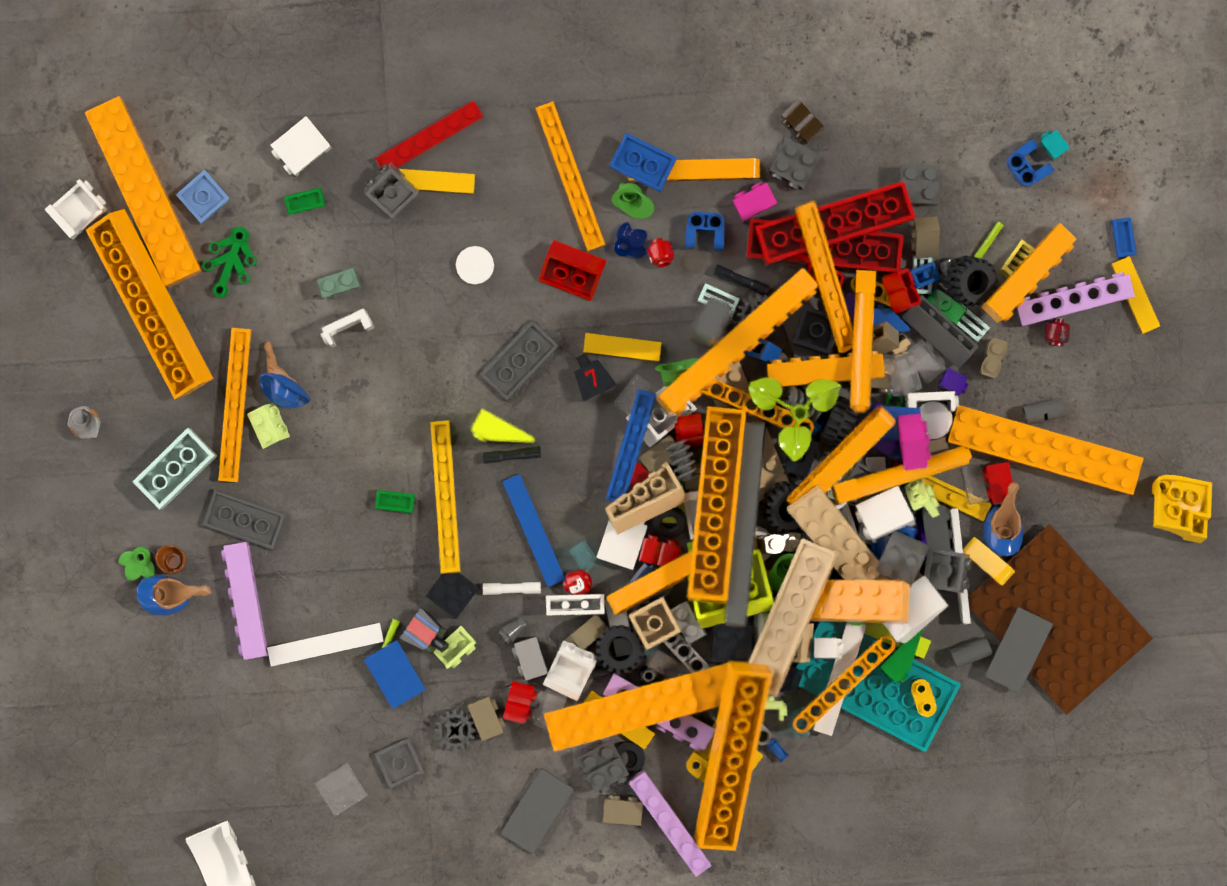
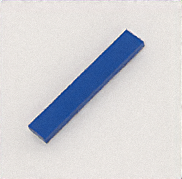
M642 389L637 390L605 498L606 500L614 502L623 494H628L657 394Z
M518 474L502 481L547 587L565 580L521 475Z

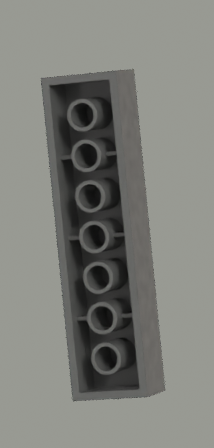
M710 294L691 332L689 340L707 349H710L711 346L714 347L733 313L730 310L732 305Z

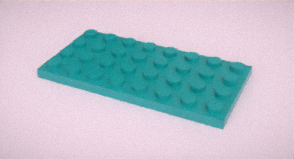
M819 622L813 633L810 662L798 663L796 668L804 670L799 684L800 687L815 695H819L827 687L835 659L814 658V638L842 639L846 626L845 623ZM864 634L856 659L876 639ZM881 642V647L884 650L890 648ZM894 649L844 696L841 708L926 752L961 684L914 659L910 670L907 672L908 678L901 684L899 682L893 684L878 667L895 651ZM870 652L867 655L868 662L873 663L876 661V653ZM856 665L853 668V674L855 676L862 674L863 668L860 665ZM917 679H924L930 684L936 703V712L930 717H924L917 711L911 693V684ZM918 686V692H923L924 686ZM925 704L923 707L924 710L928 711L930 709V705Z

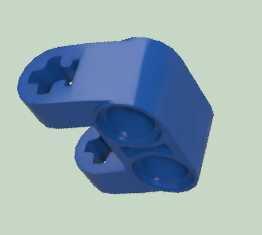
M1034 139L1020 147L1006 161L1008 170L1017 183L1024 188L1032 186L1055 171L1049 162L1035 172L1026 160L1025 156L1039 147ZM1012 158L1020 160L1021 164L1019 167L1012 165ZM1024 173L1031 176L1030 183L1023 181L1022 175Z
M693 212L690 214L687 221L685 248L695 249L696 231L714 232V250L723 251L725 231L722 215L708 212ZM697 216L701 219L702 223L699 226H694L691 223V219ZM718 218L721 221V225L719 227H712L710 220Z

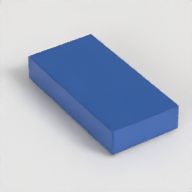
M1131 217L1111 220L1116 257L1136 256Z

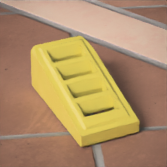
M1022 239L999 271V274L1006 279L1017 268L1010 262L1013 261L1018 266L1023 262L1015 255L1022 259L1027 257L1019 249L1022 248L1029 254L1034 250V247Z

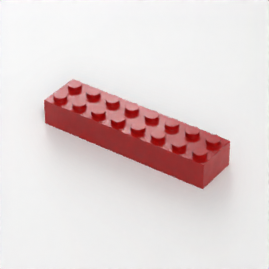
M904 181L817 207L828 247L901 225L916 218ZM797 214L755 227L766 266L809 253Z
M750 218L746 259L764 260L755 227L771 222V220ZM874 232L829 246L834 267L849 270L876 271L887 274L900 271L904 234ZM809 253L780 261L802 265L812 264Z

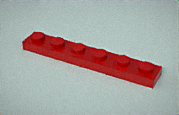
M473 100L376 157L375 160L380 168L384 164L388 166L390 163L399 168L484 117Z

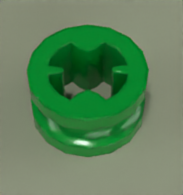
M897 392L889 393L885 398L886 406L901 407L903 403L902 396ZM892 395H895V398H899L896 406H892L893 403L889 404Z

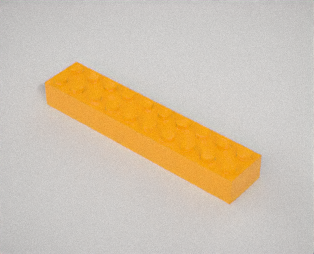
M118 96L84 112L164 285L169 288L203 272L124 100Z
M125 209L109 213L86 229L174 400L192 393L211 381L213 377Z
M802 268L656 398L657 402L670 416L673 414L678 416L688 407L686 405L688 401L693 403L702 394L700 390L703 388L707 390L716 382L714 378L717 375L721 378L731 369L729 366L731 363L736 365L745 356L744 351L750 352L760 343L758 341L760 337L764 340L774 331L772 328L774 325L780 326L788 318L786 315L788 312L792 315L803 305L801 303L803 299L807 302L817 292L815 288L818 284Z
M961 405L955 408L953 424L946 439L949 444L964 446L970 450L1127 495L1134 494L1144 459Z
M707 406L688 591L689 601L727 604L746 410Z
M728 663L694 833V840L698 848L736 851L772 673L765 664Z
M728 663L545 713L544 717L554 752L720 706Z

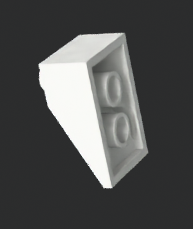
M664 386L658 392H656V398L669 386ZM655 400L644 437L646 444L649 447L653 446L675 427L674 423L678 422L677 417L693 413L697 409L694 404L688 401L686 403L688 407L678 416L676 414L670 416Z
M923 576L910 587L908 623H884V625L897 642L907 643L948 607V604L927 577Z

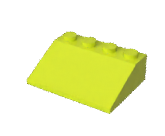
M483 409L471 428L474 431L473 436L484 442L487 439L495 442H535L533 437Z
M760 549L754 550L747 616L770 611L774 604ZM693 601L697 620L701 628L725 623L727 604Z

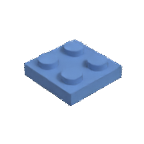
M203 170L176 194L201 224L230 200L228 195L206 170Z

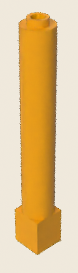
M857 270L855 278L850 408L854 409V412L864 413L870 408L876 271Z
M960 446L931 455V459L927 460L928 468L904 470V465L902 464L833 485L831 490L836 505L967 465L969 460L972 459L971 452L968 448Z

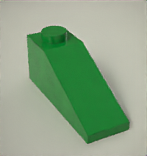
M923 629L907 643H902L878 667L893 684L898 682L901 684L908 678L907 672L911 668Z

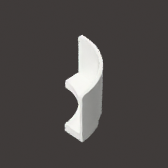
M228 821L187 837L186 843L198 863L207 886H256L253 875H250L246 866L248 862L244 852L239 850L236 841L237 837Z

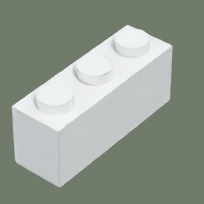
M604 594L546 595V614H605Z

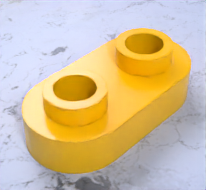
M924 679L915 680L911 684V693L917 711L924 717H930L936 712V703L930 684ZM923 685L924 691L918 692V686ZM925 704L930 705L928 711H925L923 708Z

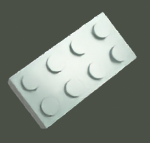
M187 428L133 483L158 509H164L217 455L191 428Z

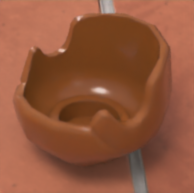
M164 545L156 553V564L164 573L176 574L185 567V553L177 546Z

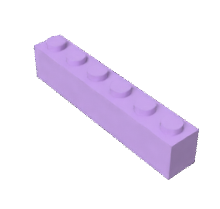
M249 542L224 546L221 554L223 562L226 561L227 563L225 576L227 581L230 580L231 588H228L230 600L233 599L234 607H231L233 618L237 619L238 626H235L236 637H240L241 645H238L239 655L243 656L244 660L267 656V643Z
M642 769L628 779L630 786L693 874L697 877L712 865L708 858L698 848L693 837L645 770Z

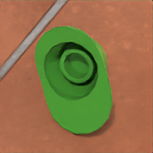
M622 182L619 185V189L612 195L613 204L633 218L645 219L654 212L653 202L642 193L641 188L637 184H625Z
M693 358L675 363L661 364L656 366L655 370L660 371L664 386H670L699 359Z
M795 551L781 554L769 573L770 587L776 592L780 591L795 556Z

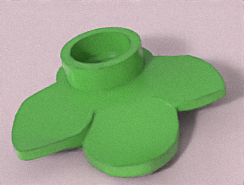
M137 547L133 551H126L120 556L118 562L126 566L125 576L128 581H134L141 575L144 578L154 576L155 565L151 561V553L146 547ZM138 554H142L144 559H140Z

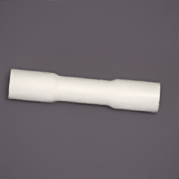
M541 582L517 584L483 583V595H499L502 593L541 594Z

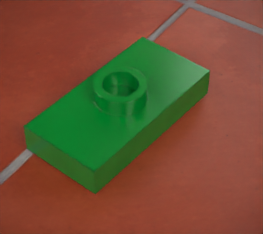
M321 187L284 197L289 216L326 207Z
M937 288L934 289L927 299L955 325L958 324L967 312V308Z
M377 490L375 509L413 513L415 494Z

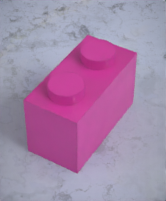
M760 182L751 187L752 191L748 193L742 191L734 196L735 199L732 203L742 222L777 205V201L767 183L762 185Z

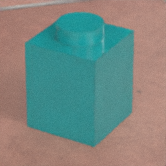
M1057 130L1053 132L1047 131L1041 136L1042 141L1039 142V145L1052 161L1070 148Z

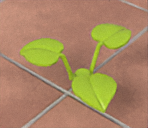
M767 377L751 381L749 384V393L756 406L763 410H771L777 402L790 409L791 416L796 419L794 428L790 426L785 427L780 432L778 439L782 450L793 461L800 459L810 445V431L804 426L798 427V424L807 418V409L810 403L818 411H828L835 405L841 389V385L832 380H815L806 388V395L810 398L806 405L796 404L790 406L778 399L782 394V387L777 380Z

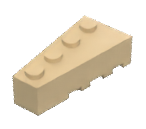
M667 461L661 465L662 468L657 472L653 471L649 474L648 479L644 482L636 484L631 492L623 494L605 508L609 521L617 535L686 502L683 489Z

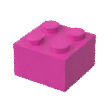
M921 414L898 416L899 444L904 470L928 468L927 460L931 459L930 449L927 448L930 445L929 434H925L927 432L926 421H922Z

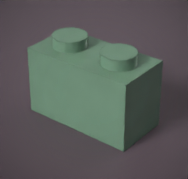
M354 268L317 279L323 299L361 288Z

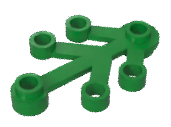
M236 227L231 231L230 237L220 242L210 243L209 250L214 254L219 253L222 248L232 245L230 252L213 260H205L202 264L203 269L210 272L215 267L226 262L219 283H216L212 289L213 294L218 298H224L228 295L227 282L233 266H235L238 272L240 283L246 285L251 280L250 275L246 273L238 256L240 247L246 256L245 263L250 267L257 264V258L252 254L247 243L250 238L249 232L244 227ZM238 233L243 234V238L240 240L236 238ZM214 244H217L219 247L217 251L212 250ZM250 257H253L255 260L253 264L248 263ZM207 262H211L212 267L210 269H206L205 264ZM243 275L248 276V280L246 282L241 281V277ZM218 287H223L221 294L217 293Z

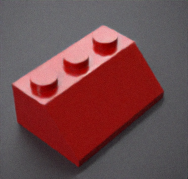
M553 240L547 252L538 281L592 301L607 260Z

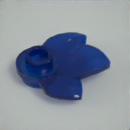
M628 222L622 224L616 232L617 241L614 244L616 254L621 257L629 255L633 258H641L646 255L647 251L642 245L647 239V231L643 229L632 231ZM621 244H625L627 249H622Z

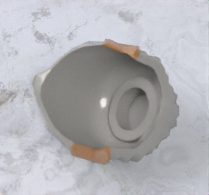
M87 406L73 408L68 419L69 430L75 437L83 440L96 438L101 424L98 413Z

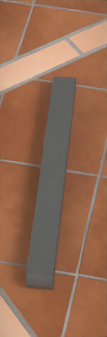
M746 420L725 618L726 626L746 627L766 421Z

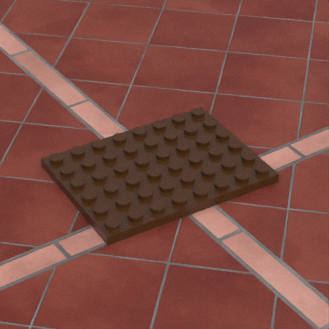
M1050 524L1006 562L1015 573L1003 586L989 577L968 595V603L971 610L1000 642L1017 607L1053 623L1029 674L1066 715L1153 639Z

